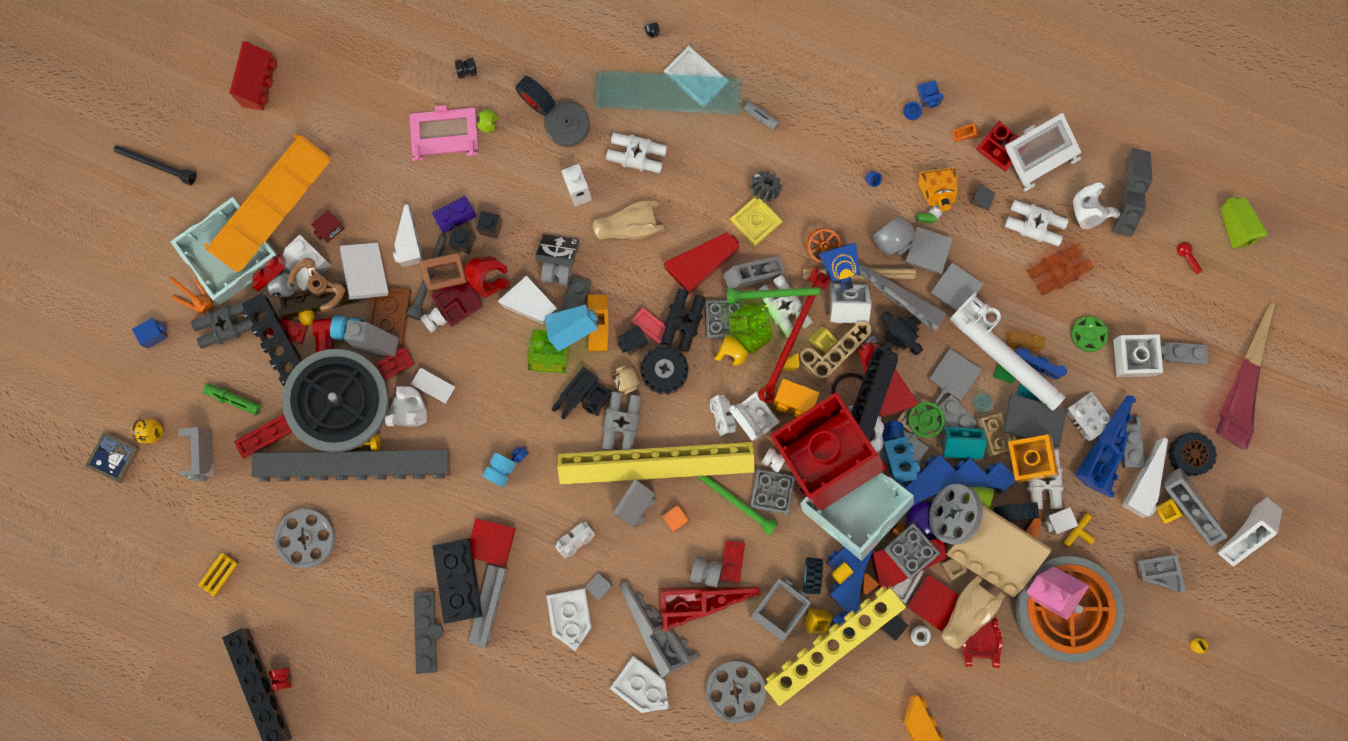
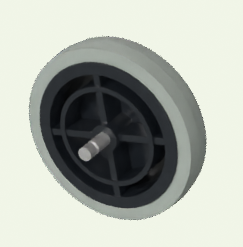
M342 349L320 351L302 360L288 376L282 395L284 416L293 433L305 444L327 452L351 450L369 441L382 426L389 404L387 385L378 368L365 357Z

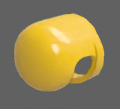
M726 334L714 360L720 362L723 355L727 354L733 357L732 366H740L748 356V344L742 339Z

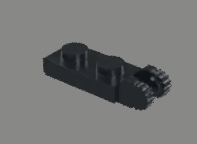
M583 366L561 393L560 398L552 407V411H558L563 402H567L569 406L561 415V418L565 420L599 378Z

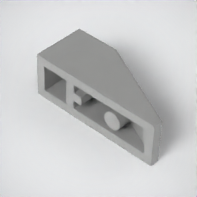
M780 256L735 265L725 272L723 276L728 288L739 290L784 275L786 272Z

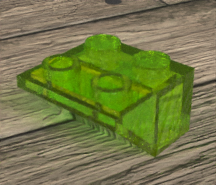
M747 303L729 315L731 335L749 354H754L772 340L771 316L768 304Z
M533 330L527 351L528 371L566 373L570 345L558 351L548 340L547 331Z

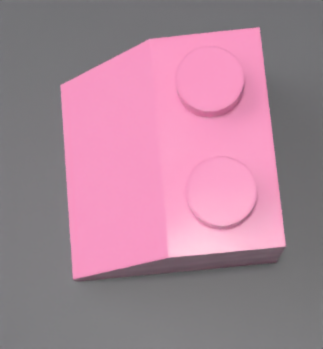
M1053 566L1039 574L1026 593L1034 602L1068 620L1089 586Z

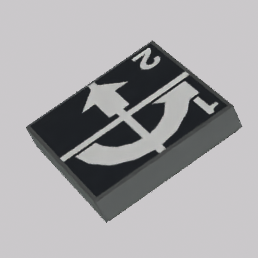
M543 234L535 254V260L573 266L580 245V239Z

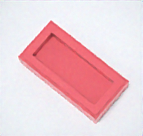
M642 307L630 322L634 326L638 325L644 334L658 345H661V339L665 330L664 323Z

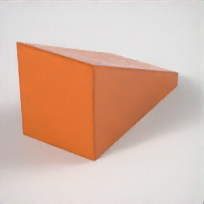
M975 123L952 130L955 142L980 137L978 126Z
M1040 518L1031 519L1023 531L1034 538L1038 537Z

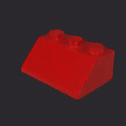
M242 41L229 92L242 107L264 111V107L268 103V90L273 83L272 74L277 67V61L271 52L247 41Z

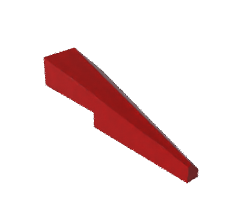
M758 586L659 588V610L662 630L667 632L669 629L685 625L686 622L700 619L721 611L737 602L741 603L752 596H759L760 588Z

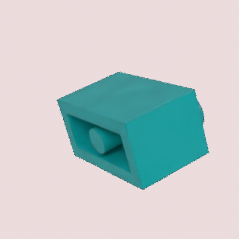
M945 427L941 444L943 456L983 459L987 439L984 429Z

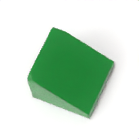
M997 364L993 378L1009 384L1014 383L1016 379L1000 364Z

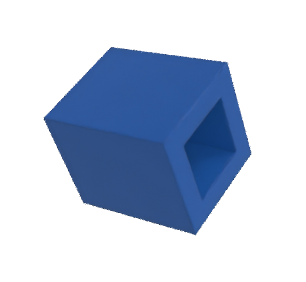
M154 318L132 329L139 344L147 349L168 338L165 324Z

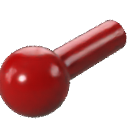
M1181 242L1177 246V253L1186 258L1196 275L1201 273L1203 270L1192 254V245L1188 242Z

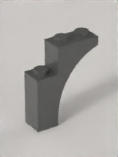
M1132 148L1125 161V181L1118 210L1120 216L1116 218L1113 226V233L1132 237L1146 210L1145 194L1153 180L1151 152Z

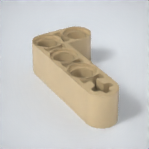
M864 321L858 322L823 358L814 349L805 348L799 355V364L815 380H826L869 337L871 326ZM864 329L865 332L856 339L855 335L858 331ZM844 341H850L853 344V348H845ZM810 354L813 361H804L803 355ZM831 354H836V355H838L839 358H840V361H839V362H833V361L830 359V355H831ZM823 367L826 370V375H819L817 368Z

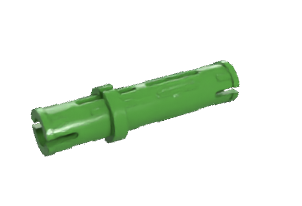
M207 383L203 389V394L218 399L220 403H228L255 416L261 411V404L231 393L227 388L222 389Z

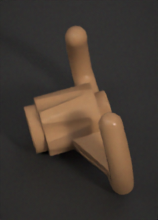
M304 258L292 268L288 277V283L293 284L299 271L306 267L309 275L307 285L312 293L317 296L327 294L328 292L335 293V297L328 303L321 305L320 310L325 312L335 307L343 298L345 293L344 286L339 283L331 284L317 272L315 262L311 258Z

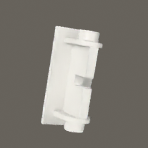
M717 395L710 399V409L714 414L715 427L720 436L736 432L735 428H737L734 416L726 415L727 412H730L729 409L731 407L729 398H726V395Z
M586 521L571 530L574 535L573 538L567 533L557 541L555 547L565 559L574 555L577 549L589 543L596 535Z

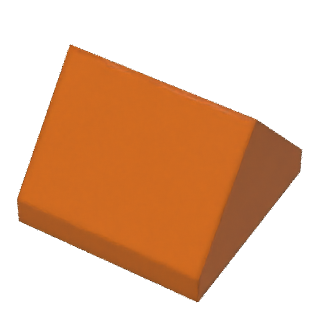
M864 574L861 593L868 594L880 584L869 574Z

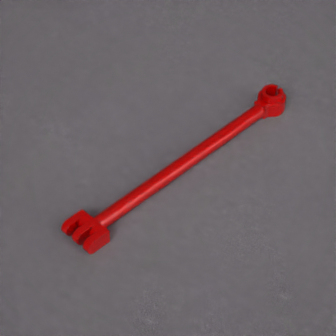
M814 268L808 280L813 283L811 288L819 287L820 289H826L830 278L822 272L819 273V270ZM816 295L807 296L768 384L758 392L760 401L770 403L775 399V385Z

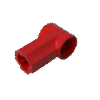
M333 318L314 319L312 321L316 353L333 349V339L330 336V326Z

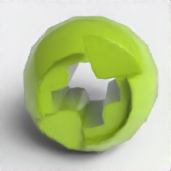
M489 109L479 112L480 121L477 122V127L485 133L494 132L497 129L495 123L498 120V115Z

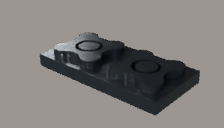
M471 538L432 545L444 624L482 617Z

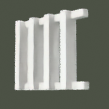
M758 391L742 403L732 405L729 409L752 441L761 438L781 422L766 402L760 401Z

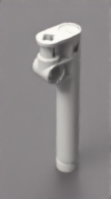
M974 292L949 320L1040 401L1046 404L1048 408L1052 411L1056 409L1066 396L1058 392V389L991 332L1001 319L1000 312L988 304H984L976 297L977 293ZM986 315H993L995 322L987 321Z

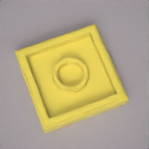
M756 196L730 218L731 223L754 247L783 223L765 202H762V199L756 200Z

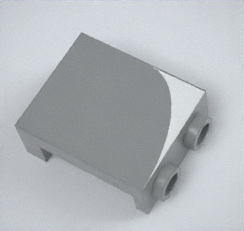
M200 427L178 429L179 437L191 440L192 469L191 471L180 472V476L187 477V480H195V482H205L207 478L214 477L212 431Z

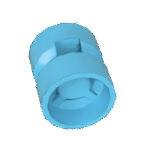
M334 315L330 326L331 338L343 341L348 320L364 322V320L355 317L348 319L347 316Z
M495 452L490 460L491 467L485 469L482 477L504 488L509 479L507 474L513 472L516 463Z

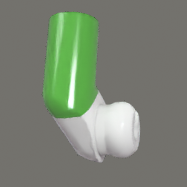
M936 205L928 213H917L916 220L922 223H934L941 217L943 211L940 210L939 205Z

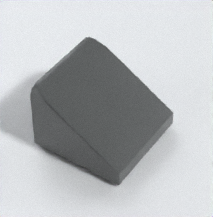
M979 184L971 204L989 210L995 193L984 185Z

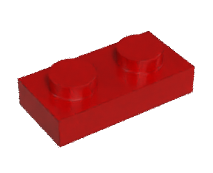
M278 254L275 258L269 259L262 270H257L253 274L252 288L259 292L286 268L285 258Z
M280 318L292 342L303 344L308 326ZM268 330L267 335L274 336V330Z
M725 542L720 580L740 583L745 543Z

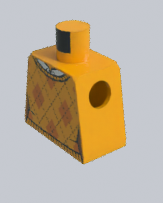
M955 167L920 172L918 186L929 206L939 205L941 211L951 209V204L956 201L958 191Z

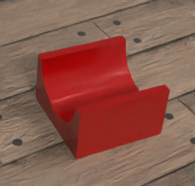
M837 392L770 435L808 499L821 511L887 469Z

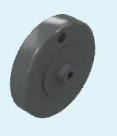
M562 102L555 105L548 112L545 119V128L549 138L555 144L563 147H572L580 144L587 137L590 130V121L587 112L580 105L573 102Z

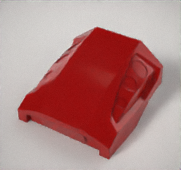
M999 120L976 150L1006 172L1012 165V161L1004 145L1020 136L1013 133L1011 129H1008ZM1029 143L1017 149L1019 154L1025 149V147Z

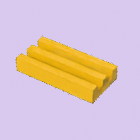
M221 553L198 586L209 592L213 597H216L239 563L225 553ZM225 559L224 563L221 565V567H220L219 570L216 572V574L214 575V577L211 579V581L209 582V584L206 585L207 582H208V581L210 580V578L212 577V575H213V574L215 573V571L217 570V568L220 566V564H221V563L223 562V560ZM231 563L232 565L229 567V569L227 570V572L224 574V576L222 577V579L219 581V583L217 584V586H216V587L214 588V590H213V589H212L213 585H214L215 582L218 580V578L221 576V574L223 573V571L225 570V568L228 566V564Z

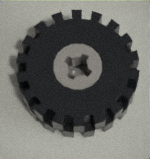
M663 345V347L656 346L655 349H650L648 354L644 355L640 371L642 380L647 388L652 392H657L659 395H670L672 392H678V389L684 386L688 378L689 367L685 355L683 356L680 350H676L673 346L667 347V345Z

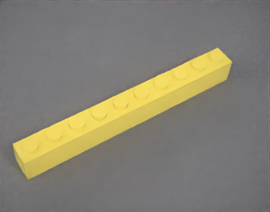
M752 442L565 453L558 454L557 468L560 484L754 473V450Z

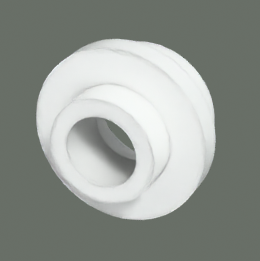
M916 626L912 629L910 637L914 644L924 646L929 643L931 634L926 627ZM919 632H922L924 635L921 640L917 638Z

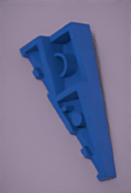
M1130 395L1125 397L1074 474L1085 486L1111 498L1115 494L1112 491L1114 481H1117L1119 477L1116 474L1118 463L1123 460L1129 433L1126 432L1128 421H1132L1133 417L1130 415L1131 407L1137 400L1134 396Z

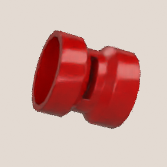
M289 667L269 671V677L272 679L271 691L292 687L291 681L288 679L290 674Z

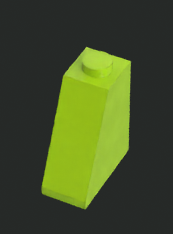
M1238 197L1227 199L1226 203L1220 207L1232 249L1251 246L1268 236L1247 198L1238 199Z

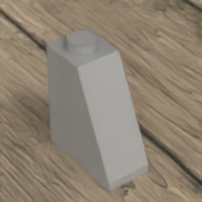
M348 320L344 339L359 353L396 357L398 337L367 322Z

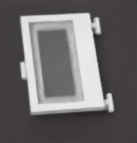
M1063 113L1058 114L1038 127H1035V125L1030 126L1024 130V135L1004 145L1025 187L1023 188L1025 192L1035 186L1034 183L1030 184V182L1068 160H1071V165L1081 160L1080 156H1076L1082 152Z

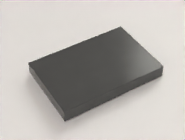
M1011 394L1009 395L1002 432L1024 439L1050 435L1053 446L1058 448L1061 443L1067 410L1057 407L1052 411L1044 403Z

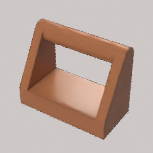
M459 253L423 260L419 264L428 291L466 283ZM455 265L459 277L431 283L428 270Z

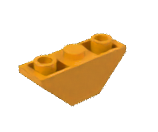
M587 295V307L590 311L594 310L598 316V329L588 334V351H607L609 329L607 295Z
M916 694L912 695L903 721L911 740L945 741L942 734L938 735L935 729L937 727L935 719L932 715L929 716L926 711L928 706L924 698Z

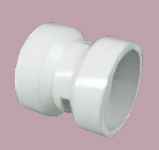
M437 307L432 309L430 314L420 317L431 333L439 325L443 326L447 323Z
M770 447L761 463L765 466L770 465L772 470L778 473L785 460L781 454L776 452V449Z

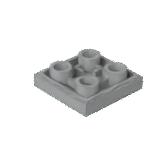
M916 227L915 238L911 242L912 247L909 248L905 263L941 275L953 238Z
M951 263L930 294L956 312L974 292L978 293L984 284L954 263Z
M743 299L733 304H728V300L705 301L707 339H724L726 334L736 338H745Z
M757 469L750 507L789 515L795 476Z
M914 523L883 549L909 580L940 554Z

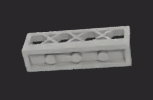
M488 565L480 595L482 617L474 618L468 643L476 644L483 648L489 646L508 569Z

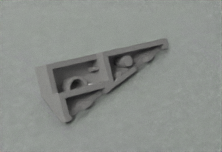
M860 264L859 273L898 307H905L931 331L939 328L946 316L945 312Z
M629 581L623 582L620 586L621 591L661 678L678 672L698 659L700 654L698 652L694 653L687 646L688 642L684 638L681 640L673 631L674 628L663 632L660 613L653 606L650 608L643 601L644 596L641 593L637 594L629 586Z

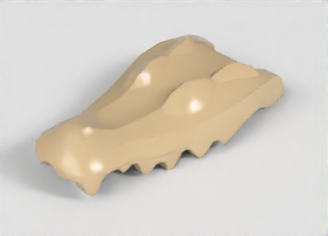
M658 201L637 202L607 217L594 220L593 231L595 236L599 240L608 238L641 240L665 232L664 225H656L653 209L659 207Z
M979 575L960 593L950 621L942 633L944 642L953 648H961L970 636L988 624L996 615L1006 597L1004 593L1000 592L996 598L978 585L983 579Z

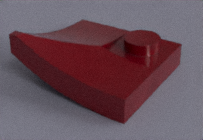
M467 280L464 284L441 288L430 295L451 327H454L484 307Z

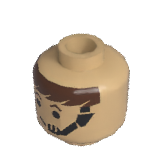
M624 365L615 369L617 373L612 376L618 392L627 394L638 389L641 381L634 367L627 368Z

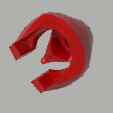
M490 256L475 257L465 265L463 271L469 285L483 298H487L501 289L507 290L510 288V281L504 278H498L491 283L484 281L486 275L492 270H499L504 274L508 272L506 265Z

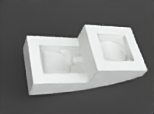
M419 368L411 382L412 386L445 404L455 389L451 384L422 368Z

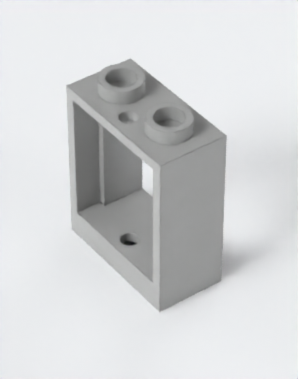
M779 578L776 580L750 616L781 641L786 639L811 604L808 600L809 596L801 590L799 592L795 591L792 588L793 584L785 578L783 580ZM779 586L803 603L783 631L759 614Z

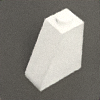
M527 276L498 300L503 308L543 325L546 324L545 316L558 312L557 308Z

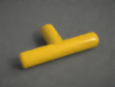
M1085 513L1077 523L1078 526L1074 527L1064 540L1063 544L1066 547H1070L1078 536L1089 545L1095 542V539L1083 530L1092 518L1090 514Z

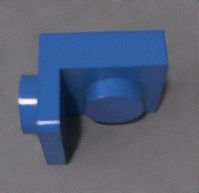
M936 81L917 86L923 108L928 106L929 108H934L941 104L944 95L940 94Z

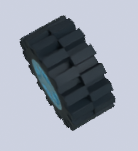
M806 557L803 592L820 595L823 581V559Z

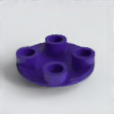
M920 502L909 510L907 528L914 523L929 541L934 540L937 537L934 535L929 521L932 503ZM939 508L938 516H941L943 511Z

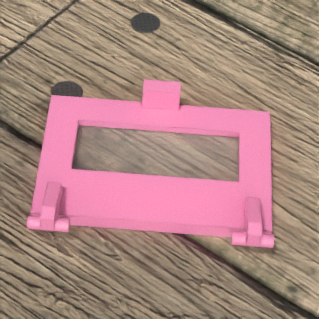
M443 105L435 106V111L409 114L412 156L414 157L412 161L424 160L420 156L466 152L467 156L478 155L475 107L447 110V106Z

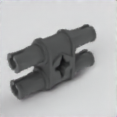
M246 301L232 306L224 305L223 308L208 311L206 316L192 320L191 325L194 331L212 326L213 329L212 333L197 338L199 347L203 349L216 343L222 345L228 340L240 338L241 334L251 331L253 325L250 320L237 324L235 322V317L242 314L243 307L241 304Z

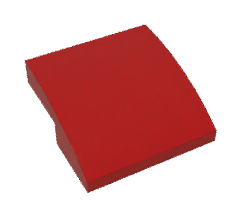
M475 519L470 537L473 558L506 567L516 528Z
M927 574L906 607L942 632L950 620L959 595Z

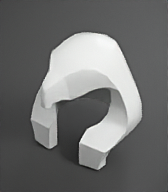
M1101 182L1083 188L1073 198L1075 216L1082 229H1091L1111 216L1114 218L1120 216L1118 209L1113 207L1105 208L1098 201V196L1101 194L1102 189L1105 188Z
M409 386L397 387L393 403L385 416V424L387 426L416 427L426 423L427 409L420 393L415 388Z

